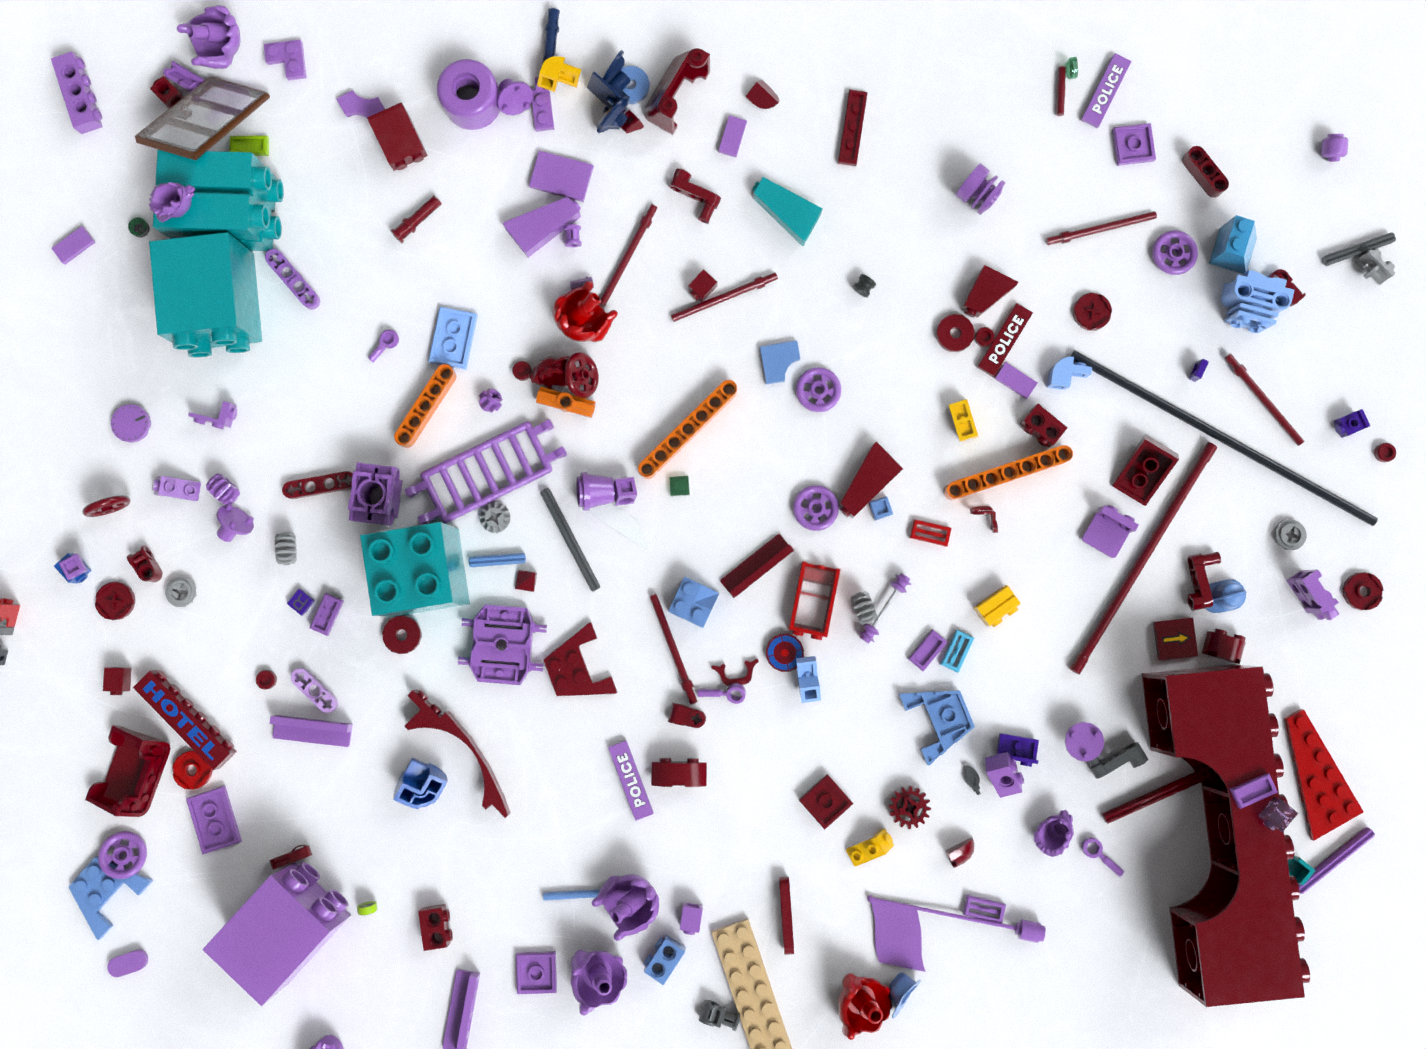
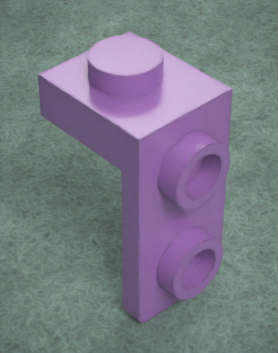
M223 401L218 419L190 412L188 416L194 418L193 422L205 425L206 422H210L212 427L223 429L224 426L231 428L232 422L237 416V406Z
M157 476V480L154 479L152 491H155L154 495L198 501L201 483Z

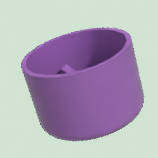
M461 59L449 64L442 71L437 82V95L446 115L455 125L467 130L482 129L490 125L500 113L497 105V98L500 93L493 73L483 63L472 59ZM470 85L477 88L479 92L470 100H462L457 96V90Z

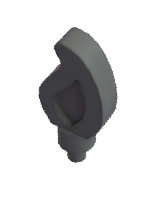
M963 766L966 770V784L972 787V790L977 795L981 794L979 791L980 777L971 766Z

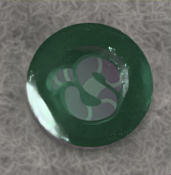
M133 218L128 224L129 232L138 238L145 237L149 233V224L142 218Z

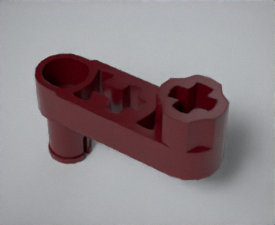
M677 168L669 187L680 194L703 203L704 207L698 220L709 224V220L714 209H717L721 197L707 189L690 183L692 175L683 169Z
M1220 553L1189 555L1187 561L1195 593L1188 594V606L1191 611L1210 608L1213 606V598L1205 566L1220 564Z

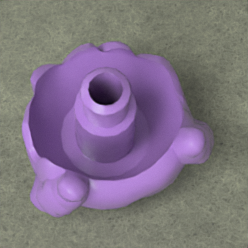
M221 5L205 7V13L194 17L187 23L179 24L177 31L179 33H187L197 56L191 60L192 65L226 69L232 64L233 57L240 47V29L235 17L230 14L228 8Z
M639 875L611 876L604 883L597 897L592 900V905L594 907L604 905L610 918L618 927L613 937L616 941H619L625 936L637 934L648 928V925L658 915L659 896L649 881Z
M577 950L572 957L571 986L573 995L579 1002L580 1014L587 1015L601 1005L615 1003L621 991L627 985V969L623 965V958L607 951L586 952L583 950Z

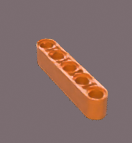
M442 364L436 369L395 432L394 439L400 446L409 448L415 444L457 378L456 372L449 365ZM446 370H450V376L448 378H443V372ZM435 386H440L439 393L433 395L432 389ZM429 402V408L423 411L422 404ZM419 418V424L412 427V420ZM404 434H408V435H409L408 441L405 442V443H402V442H401V437H402Z

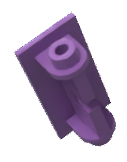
M172 61L171 68H165L163 71L165 78L178 83L189 92L204 82V79Z

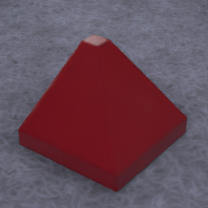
M630 110L625 113L628 119L621 129L626 134L644 127L640 119Z
M518 570L515 589L534 592L537 573Z

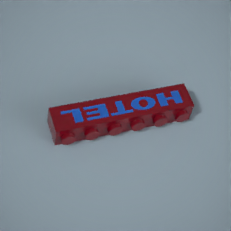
M149 671L133 688L213 770L220 769L237 752L234 749L233 743L228 739H224L220 735V730L214 725L211 726L206 721L207 717L193 707L194 704L191 700L184 698L180 694L181 691L176 685H171L166 680L167 676L162 671Z

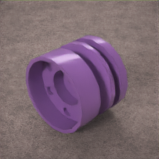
M981 163L968 176L955 195L964 203L971 198L975 199L971 208L974 209L980 203L981 207L977 211L980 215L995 203L1006 182L1001 180L995 186L994 183L998 179L997 175L990 181L986 178L990 170Z

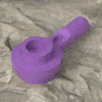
M388 329L382 332L379 340L380 344L368 357L370 361L374 363L386 348L391 349L397 346L399 336L395 331Z

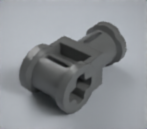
M704 1001L705 1007L702 1016L698 1019L701 1023L719 1028L722 1024L736 1031L740 1013L728 1012L726 1007L714 1001Z

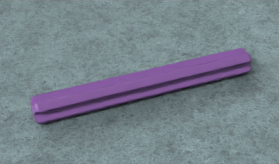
M1365 827L1314 868L1316 871L1305 885L1298 884L1300 894H1304L1375 836L1373 830Z

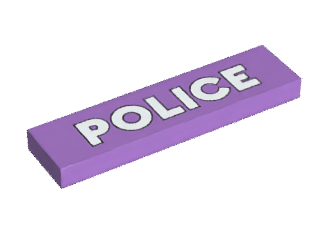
M1116 53L1113 55L1081 121L1096 128L1100 126L1132 62L1131 60Z
M627 740L608 747L635 821L654 814Z

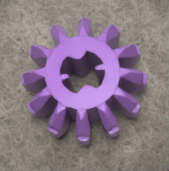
M218 473L212 476L206 484V489L210 494L225 505L234 503L240 495L236 485L228 480L227 477Z

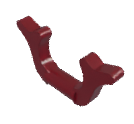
M759 660L745 661L747 675L740 678L728 679L725 676V664H722L720 667L711 666V669L719 673L726 686L734 683L745 685L751 681L753 668Z

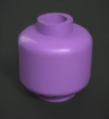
M1328 134L1322 140L1321 156L1328 158V162L1340 161V157H1345L1348 154V138L1344 137V134Z

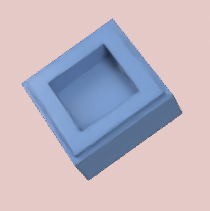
M887 496L869 502L874 520L893 515Z

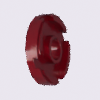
M948 315L937 326V341L943 349L949 352H961L968 348L974 340L975 331L973 324L963 315ZM951 329L959 330L960 337L953 338L950 334Z
M1366 572L1355 573L1345 581L1343 597L1347 604L1354 609L1371 610L1382 601V591L1384 589L1380 579L1375 575ZM1362 586L1367 589V595L1364 597L1359 592Z
M396 616L390 619L382 632L385 646L391 652L397 654L412 652L418 647L422 638L418 622L407 616ZM401 629L407 632V638L403 641L397 636Z

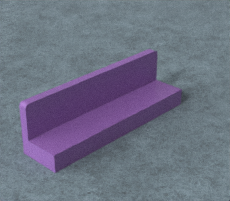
M282 715L270 716V724H274V739L342 747L350 746L353 724Z
M458 969L456 972L443 1049H467L480 973L461 969Z

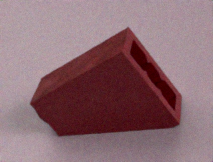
M984 265L961 310L965 311L964 313L970 317L978 318L1017 286L1018 281Z

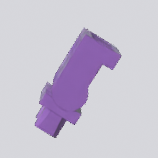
M1318 569L1301 570L1286 580L1301 603L1307 606L1304 608L1307 613H1314L1318 620L1325 618L1326 620H1332L1339 615L1335 608V605L1339 602L1336 598L1332 597L1329 591L1324 589L1318 580L1322 577Z

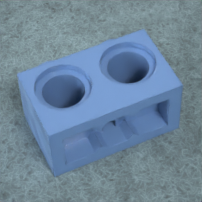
M667 934L664 939L659 938L654 946L656 951L653 955L649 954L643 963L645 965L644 973L662 985L665 984L686 951V947ZM666 946H671L674 952L666 954L663 949ZM655 963H660L663 969L656 971L652 966Z

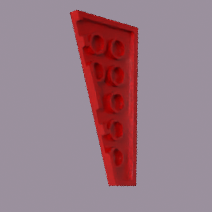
M1300 709L1284 719L1288 738L1293 749L1292 756L1293 761L1296 763V775L1301 798L1306 809V821L1309 823L1311 832L1309 833L1310 839L1315 841L1364 813L1305 710Z

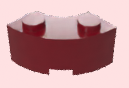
M660 758V761L652 762L651 786H707V762H699V758H687V761L680 762L671 761V758Z

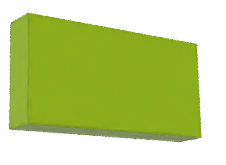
M230 136L229 152H251L255 156H269V137Z

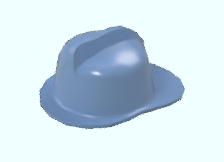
M1223 580L1211 583L1209 586L1213 598V606L1205 609L1212 613L1238 609L1245 602L1246 590L1236 580Z
M901 972L891 981L889 996L896 1006L892 1015L893 1019L900 1013L911 993L920 984L921 979L916 982Z

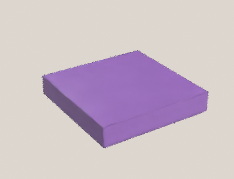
M1151 123L1114 127L1112 129L1117 166L1154 162L1156 160Z
M556 951L516 954L517 994L557 993Z

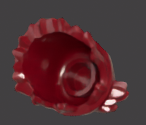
M550 356L541 359L534 367L533 372L528 375L531 383L535 382L538 385H544L548 389H551L552 385L567 386L564 369L569 356L559 359Z

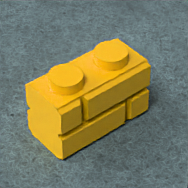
M1004 585L973 608L986 626L992 625L995 627L1003 621L1001 619L1006 614L1011 616L1019 610L1017 606L1021 603L1010 587Z

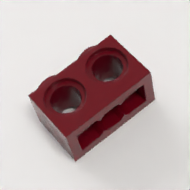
M1036 404L1020 423L1023 426L1022 429L1027 434H1033L1038 438L1037 442L1049 448L1058 441L1068 428L1040 404ZM1031 417H1036L1039 420L1038 426L1032 424ZM1047 429H1051L1053 431V438L1047 436Z
M446 904L422 907L418 913L423 951L447 948L453 940L452 929H449L448 926L450 912L449 909H446ZM431 913H437L440 918L439 921L432 920ZM434 933L441 934L442 941L435 940Z

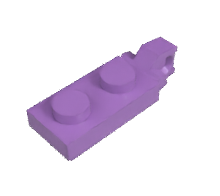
M536 77V88L531 89L533 92L532 106L536 132L555 130L550 91L537 86L539 77Z

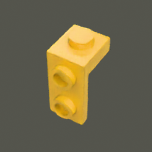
M884 828L879 830L872 838L848 847L846 852L853 865L858 866L886 855L894 844L891 835Z

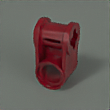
M143 545L139 551L132 555H127L129 564L133 567L140 580L156 583L162 578L163 572L147 546ZM152 569V576L149 578L148 572Z
M672 703L668 722L681 726L700 728L706 722V715L701 710ZM700 714L699 718L702 719V722L699 721L698 724H695L692 716Z

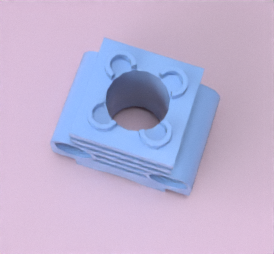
M1248 270L1243 276L1237 275L1234 281L1229 284L1225 283L1222 290L1221 302L1225 307L1230 308L1226 313L1229 317L1225 318L1224 322L1229 323L1234 328L1243 327L1249 329V332L1260 333L1276 324L1277 320H1274V318L1278 317L1281 311L1290 306L1294 290L1285 287L1287 280L1278 277H1266L1256 271Z

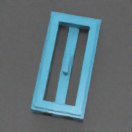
M956 630L940 665L959 673L974 637ZM960 635L961 638L959 640V643L948 664L946 662L951 654V651L957 641L958 636ZM966 638L968 639L956 667H954L953 664Z

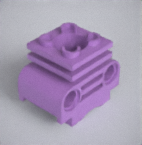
M357 462L356 471H353L351 495L348 505L350 521L387 526L393 524L394 518H398L403 480L399 479V468ZM381 486L383 490L382 499L378 503L372 504L370 500L371 492L374 488Z

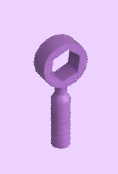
M738 683L729 685L727 691H721L720 689H698V697L726 696L734 704L743 702L746 695L744 686ZM733 690L740 691L741 696H732L731 692Z
M1090 837L1083 841L1081 848L1086 856L1101 858L1102 862L1119 877L1123 875L1124 870L1108 856L1102 854L1103 846L1099 840ZM1088 843H1096L1097 849L1095 853L1087 851Z

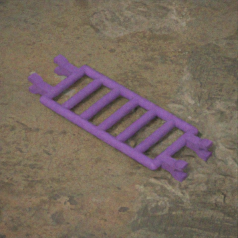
M550 419L534 428L530 422L526 421L421 472L422 482L404 489L407 497L410 498L427 489L436 508L418 516L420 524L425 525L438 517L441 518L443 523H448L551 473L552 466L550 463L567 456V453L562 446L547 455L545 454L537 436L554 429ZM525 430L544 467L535 472L532 471L515 436ZM506 439H509L526 474L525 477L517 481L498 444ZM490 447L509 485L500 489L481 453ZM473 455L492 492L484 497H481L464 462L465 459ZM455 464L458 465L474 498V502L464 506L447 471V468ZM440 472L457 507V510L449 514L446 513L429 478Z

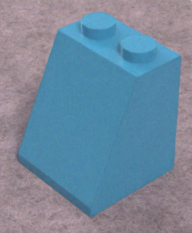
M1236 215L1219 228L1209 264L1245 274L1257 240L1255 221Z

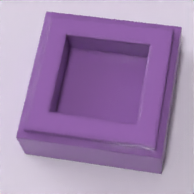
M77 553L59 562L67 580H72L88 571L80 555Z

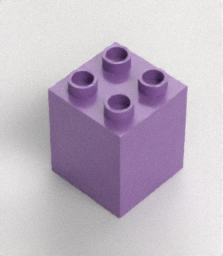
M294 862L270 875L202 949L260 1006H263L285 988L351 916L345 910L349 905L346 898L334 889L326 892L317 883L320 879L319 873L305 862H302L300 866Z

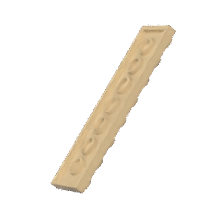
M747 918L713 930L711 933L738 1013L741 1014L740 1019L750 1049H792L749 919Z

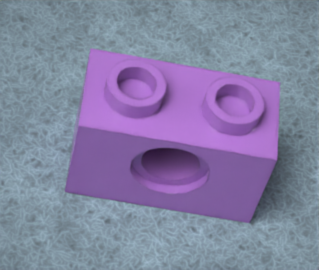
M1008 752L985 758L986 773L1000 798L1022 793L1023 775L1017 771L1016 761L1011 759Z

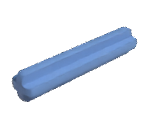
M525 553L469 557L470 567L526 563Z

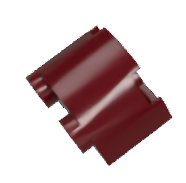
M1215 629V632L1208 631L1202 653L1239 665L1246 644V637L1236 634L1232 637L1227 635V631Z

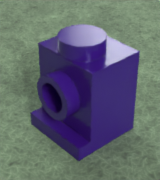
M1363 409L1334 420L1335 430L1341 438L1370 427Z

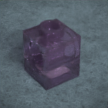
M1274 797L1260 813L1259 817L1264 820L1263 825L1271 831L1284 832L1298 812L1282 799Z

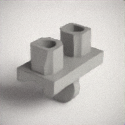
M1374 248L1359 257L1356 262L1366 271L1363 276L1365 279L1371 276L1381 285L1395 275L1393 271L1395 265L1391 261L1384 262L1380 258L1382 252L1378 248Z

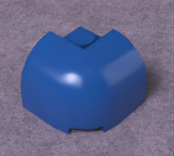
M411 758L396 784L393 800L415 809L427 807L431 804L434 805L448 782L447 776L437 766L431 763L425 764Z

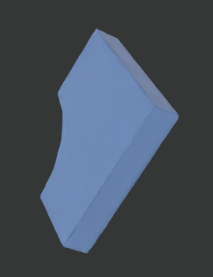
M797 341L760 347L766 385L785 382V373L788 367L800 360Z

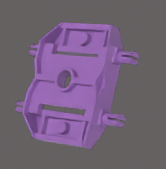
M484 605L475 618H462V621L469 622L462 623V626L473 627V645L471 657L459 656L458 660H465L466 662L458 661V665H469L477 682L521 685L529 672H543L544 668H536V666L544 667V663H532L531 654L533 633H547L546 629H540L547 628V625L534 623L528 608ZM485 624L523 627V630L485 627ZM500 639L505 640L507 643V647L504 650L497 648V642ZM481 660L519 663V665L484 663Z

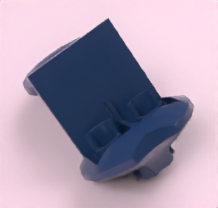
M620 50L603 79L594 71L587 86V89L606 105L603 111L604 114L598 122V133L609 129L619 130L628 119L624 112L629 104L630 97L623 90L630 83V78L621 71L625 64L623 50Z

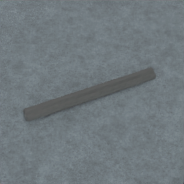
M549 488L543 489L540 494L592 592L598 590L600 584Z

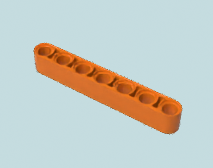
M725 380L639 464L638 471L641 477L644 479L653 478L736 396L737 385L734 381ZM724 387H733V393L726 394L723 391ZM712 399H718L720 401V405L718 407H712L710 405V401ZM699 412H704L707 415L704 421H699L696 418ZM686 425L693 427V432L690 434H685L682 430ZM674 438L680 441L679 446L675 448L669 445L670 440ZM658 452L666 454V458L663 461H658L655 458ZM645 465L652 467L650 474L642 473V468Z
M1061 445L953 481L944 488V495L949 500H956L1064 464L1072 459L1073 451L1069 446ZM1059 450L1065 452V459H1061L1059 457ZM1041 456L1047 458L1048 464L1046 466L1040 462ZM1023 462H1026V463L1029 464V466H1030L1029 472L1023 470V468H1022ZM1005 468L1012 471L1011 478L1005 476ZM987 474H991L994 477L993 484L986 481ZM969 480H973L976 483L975 490L968 487ZM951 486H955L958 489L957 496L950 493L949 489Z

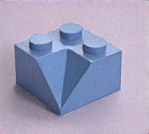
M684 577L668 612L704 628L719 593Z

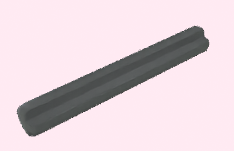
M1390 232L1325 255L1322 258L1323 264L1329 266L1366 253L1370 249L1373 250L1374 248L1391 244L1396 241L1395 234Z

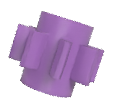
M495 389L483 390L479 395L481 398L478 401L479 405L486 412L498 411L502 406L500 403L503 400L502 396Z

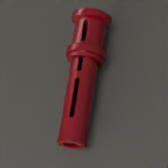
M433 195L409 218H404L402 223L395 229H391L390 232L402 244L404 242L403 239L411 232L414 233L416 227L441 206L442 203Z

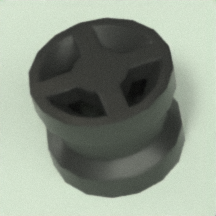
M861 274L858 283H855L852 288L861 296L868 298L870 290L874 289L877 284L867 275Z

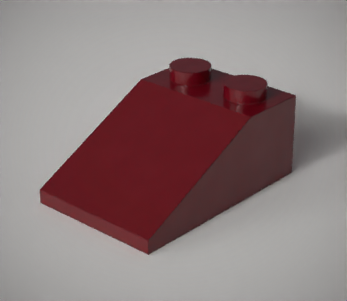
M1145 434L1132 452L1112 487L1146 506L1178 462L1179 454Z

